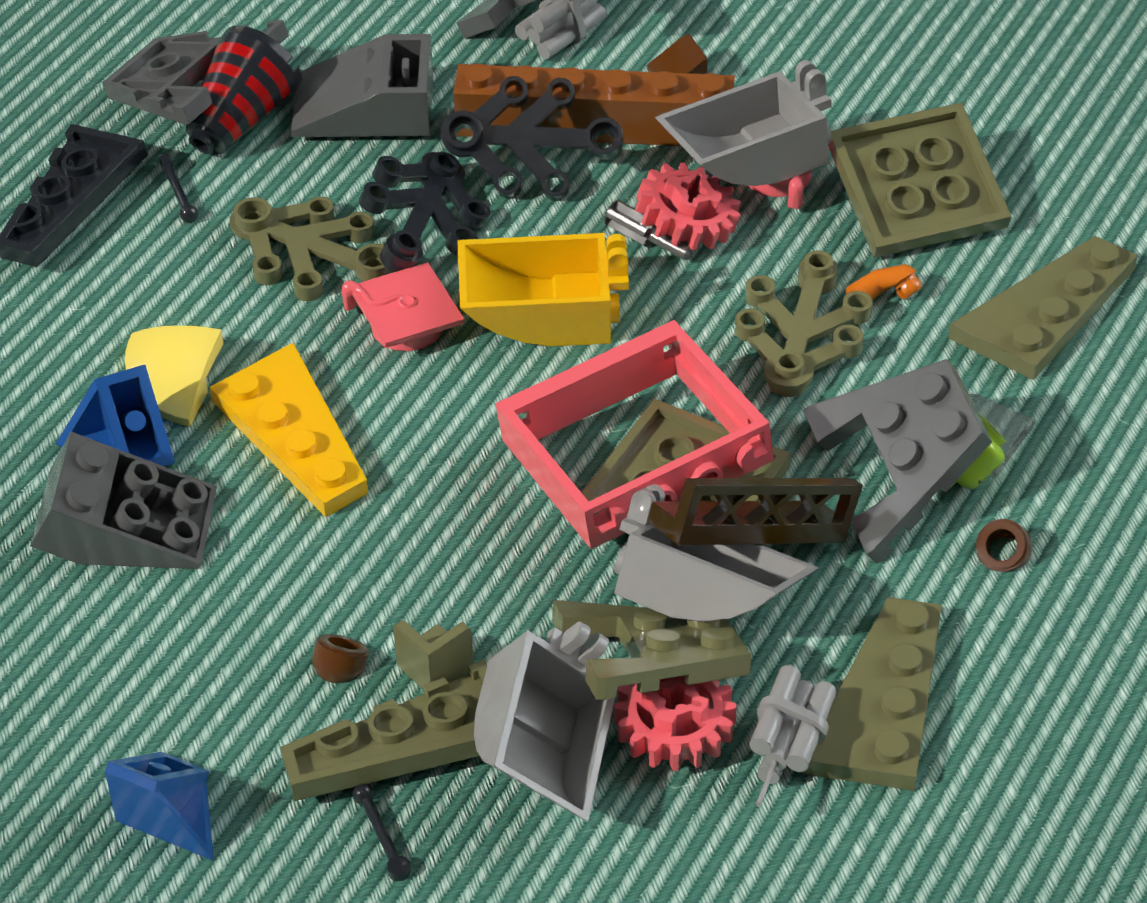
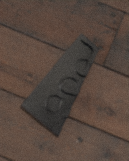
M70 124L65 132L66 144L63 148H55L48 159L50 169L44 177H36L30 187L32 197L28 203L18 205L0 233V258L38 267L148 156L144 140Z

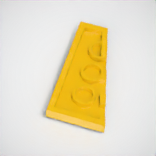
M294 343L210 386L212 402L325 518L368 494L367 479Z

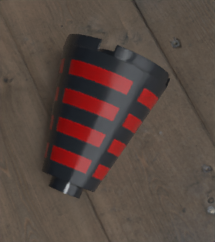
M231 26L225 30L217 44L201 86L207 87L213 104L190 124H186V131L191 145L201 153L207 155L212 153L223 154L294 94L302 83V72L299 65L293 71L288 64L293 56L276 40L251 27L245 26L241 33L234 32L236 26Z

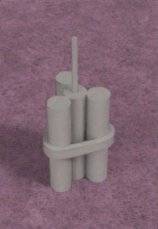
M544 0L539 4V10L515 26V32L521 40L530 39L533 43L538 44L537 50L540 56L544 59H549L570 43L577 44L585 39L586 32L604 20L607 13L605 8L597 3V0H574L571 2L569 0Z
M790 665L780 668L769 696L764 697L760 701L757 709L759 721L749 745L754 753L764 755L757 772L759 779L764 782L756 802L757 807H761L769 784H775L779 781L782 771L786 766L796 772H803L808 769L816 745L825 740L829 729L826 719L837 693L836 688L831 683L825 681L818 682L814 687L810 682L800 680V671Z

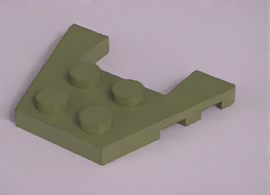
M553 600L552 622L557 629L565 632L581 621L591 628L589 637L597 632L605 637H619L631 657L586 659L585 681L596 700L616 698L618 686L636 683L637 691L640 693L659 690L660 679L685 675L684 682L688 685L750 675L751 652L727 619L702 622L672 618L645 607Z

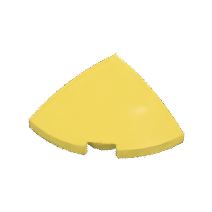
M161 326L143 329L131 334L125 353L126 370L146 365L162 418L180 425L191 426L208 393L206 377L223 346L221 329L199 326Z

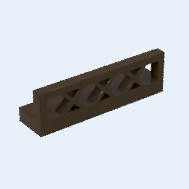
M686 478L680 501L653 502L647 522L678 546L845 543L863 485L854 478ZM701 495H715L717 501H700ZM752 495H757L760 501L746 500ZM793 495H799L801 501L787 500H789ZM834 495H840L834 512L825 503Z

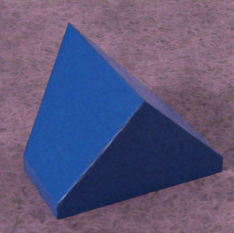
M145 364L94 379L56 442L57 445L63 447L70 432H74L161 466L175 463Z
M164 752L108 761L105 775L117 822L214 861L206 782L209 770Z

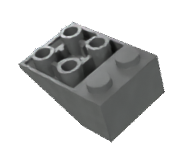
M384 34L301 71L302 83L295 92L291 137L430 136L433 91L431 34Z
M70 432L50 468L30 546L83 565L199 569L202 563L217 486Z

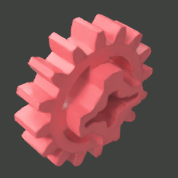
M665 163L662 165L660 172L651 169L648 172L647 178L642 180L636 197L638 202L635 209L636 212L644 214L642 219L643 225H655L657 227L654 234L656 237L659 238L667 234L672 237L671 243L674 246H677L680 241L683 243L686 241L691 250H696L699 242H702L709 249H714L717 240L725 244L730 233H734L740 217L738 210L741 203L740 200L732 198L734 192L732 187H721L719 185L721 179L714 176L708 178L703 167L689 171L685 163H680L678 170H674Z
M685 675L660 679L659 690L640 693L637 691V683L630 684V686H619L618 703H614V725H618V740L620 743L630 742V755L633 758L641 756L645 752L648 753L649 767L652 768L658 766L662 759L670 760L672 771H679L681 760L689 759L696 768L701 767L703 753L706 752L708 755L718 758L721 755V742L731 743L733 739V725L736 724V703L732 702L731 686H719V680L688 685L684 682Z

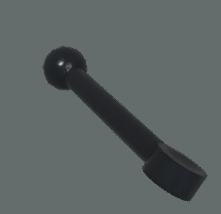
M168 153L159 155L161 169L163 173H166L180 204V218L186 223L194 222L198 218V210L195 206L189 204L173 169L170 155Z
M368 783L355 786L352 791V797L356 803L363 805L389 860L387 863L388 876L394 881H404L410 876V861L404 856H399L373 802L375 794L373 787Z

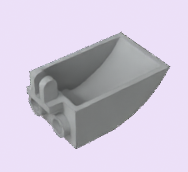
M803 60L798 63L795 68L796 81L790 82L779 71L655 117L700 166L714 177L732 184L759 186L779 183L829 164L828 143L831 142V131L827 123V117L821 111L831 108L832 101L827 95L825 75L816 69L809 60Z
M652 484L633 494L627 518L621 522L619 530L628 533L629 537L627 544L622 547L615 562L614 571L619 576L614 594L672 618L702 622L729 619L758 608L817 570L818 567L760 544L678 546L647 522L652 503L664 501L665 498L664 490L659 485Z
M579 621L565 632L556 627L548 631L546 641L527 630L489 659L475 712L474 739L476 751L483 762L571 814L588 821L615 698L596 700L585 681L586 659H598L605 652L609 639L598 632L588 638L591 628Z

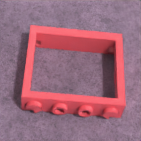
M675 320L495 403L503 442L590 549H594L626 533L619 529L622 520L627 518L632 496L635 492L649 485L656 484L664 490V501H680L686 478H739L774 461L770 423ZM668 345L669 350L664 352L663 347ZM674 375H677L730 433L591 501L586 499L538 441ZM525 412L526 418L520 419L518 415Z

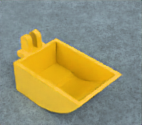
M604 233L457 240L460 308L475 322L498 335L523 343L545 346L611 343V323H620L619 293L610 294V291L629 290L626 238L623 235H610L606 240V245Z

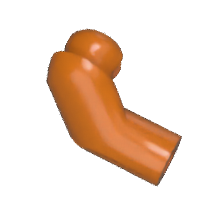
M903 264L871 271L847 286L846 294L852 291H862L870 295L873 300L894 287L897 295L902 299H906L922 288V282L914 274L917 271L913 267Z

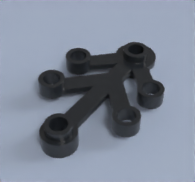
M518 76L506 78L501 83L500 90L475 112L467 110L454 112L446 118L441 127V140L447 151L457 157L472 156L494 180L497 193L504 198L518 196L523 189V180L519 171L512 167H505L488 145L508 146L541 182L543 194L550 200H561L567 196L570 190L568 176L562 170L554 169L535 147L589 149L595 157L609 159L616 156L624 144L621 126L615 120L607 117L595 119L587 129L537 127L556 109L564 110L574 103L576 97L574 86L565 78L552 80L547 87V92L508 126L490 124L508 107L518 108L527 102L529 98L528 86ZM517 85L523 89L521 96L514 99L509 98L506 95L507 89ZM559 87L567 88L570 91L569 96L564 100H556L552 96L553 92ZM467 128L472 130L473 137L469 141L461 142L456 139L457 133L461 129ZM608 134L613 137L614 142L610 147L602 148L596 144L598 137ZM505 176H513L517 179L515 187L508 190L500 186V181ZM552 178H560L564 181V185L561 190L553 192L547 188L548 181Z
M429 152L422 157L420 163L402 164L398 159L391 156L380 157L372 172L376 182L366 183L359 197L360 206L372 214H381L385 210L414 207L403 230L390 235L381 250L380 260L391 272H397L419 264L423 256L420 238L430 217H432L446 239V248L452 254L458 256L457 240L478 239L477 234L473 230H481L490 216V209L484 202L470 198L462 185L465 179V170L458 159L447 152ZM399 182H421L424 186L423 188L388 189L396 187ZM441 195H447L459 212L458 220L462 225H458Z

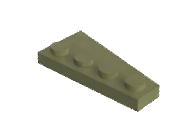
M1094 236L952 322L949 327L948 338L1034 380L1135 270L1137 255Z
M887 597L833 701L826 719L829 726L826 738L822 743L816 745L808 769L803 771L802 774L915 791L941 617V604Z
M483 659L469 665L468 675L450 683L442 677L423 685L424 694L398 705L393 698L374 706V712L370 717L354 724L344 719L280 747L283 765L294 801L479 756L474 739L475 712L487 669L486 660Z

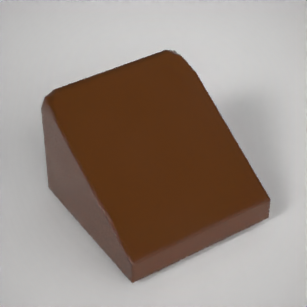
M686 34L648 63L647 70L648 72L667 71L671 73L707 74L708 61L706 55L692 36Z

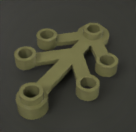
M251 197L239 201L230 216V227L233 234L250 242L255 258L252 262L253 274L257 283L273 285L282 279L281 259L277 255L272 254L269 238L286 244L295 273L293 277L294 294L299 300L314 301L323 294L322 276L318 271L314 270L310 254L356 271V276L362 282L393 273L380 260V253L384 245L368 244L356 251L327 240L347 236L354 243H365L370 241L375 235L374 219L369 213L354 212L345 218L335 219L334 204L327 197H314L305 203L274 209L271 208L268 201L262 198ZM307 220L309 224L300 227L288 225L289 223Z
M811 251L799 263L798 285L802 290L794 316L775 297V282L770 277L757 275L747 280L745 299L749 305L759 310L752 308L743 309L735 317L736 336L743 341H748L766 361L763 371L764 378L770 389L780 396L794 397L802 394L812 382L815 370L842 358L856 357L863 349V332L860 328L851 324H862L871 318L873 301L867 293L862 291L849 292L843 298L842 307L815 318L821 295L834 290L837 284V264L832 256L825 251ZM765 316L787 339L784 350L765 332ZM833 333V342L805 353L808 343Z

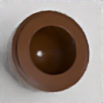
M997 519L985 525L980 531L976 541V551L980 561L989 569L998 572H1009L1021 568L1028 562L1032 553V542L1028 532L1018 523L1009 519ZM1002 537L1015 539L1017 541V549L1011 558L998 561L991 556L990 547L994 540Z
M323 634L316 639L312 654V664L317 675L323 680L331 683H345L357 678L364 671L369 650L364 644L352 638L336 634Z

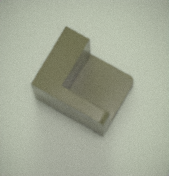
M404 620L393 626L397 666L422 689L423 685L442 677L448 683L466 675L468 673V666L474 664L472 631L464 622L459 623L449 631H446L437 624L422 635Z

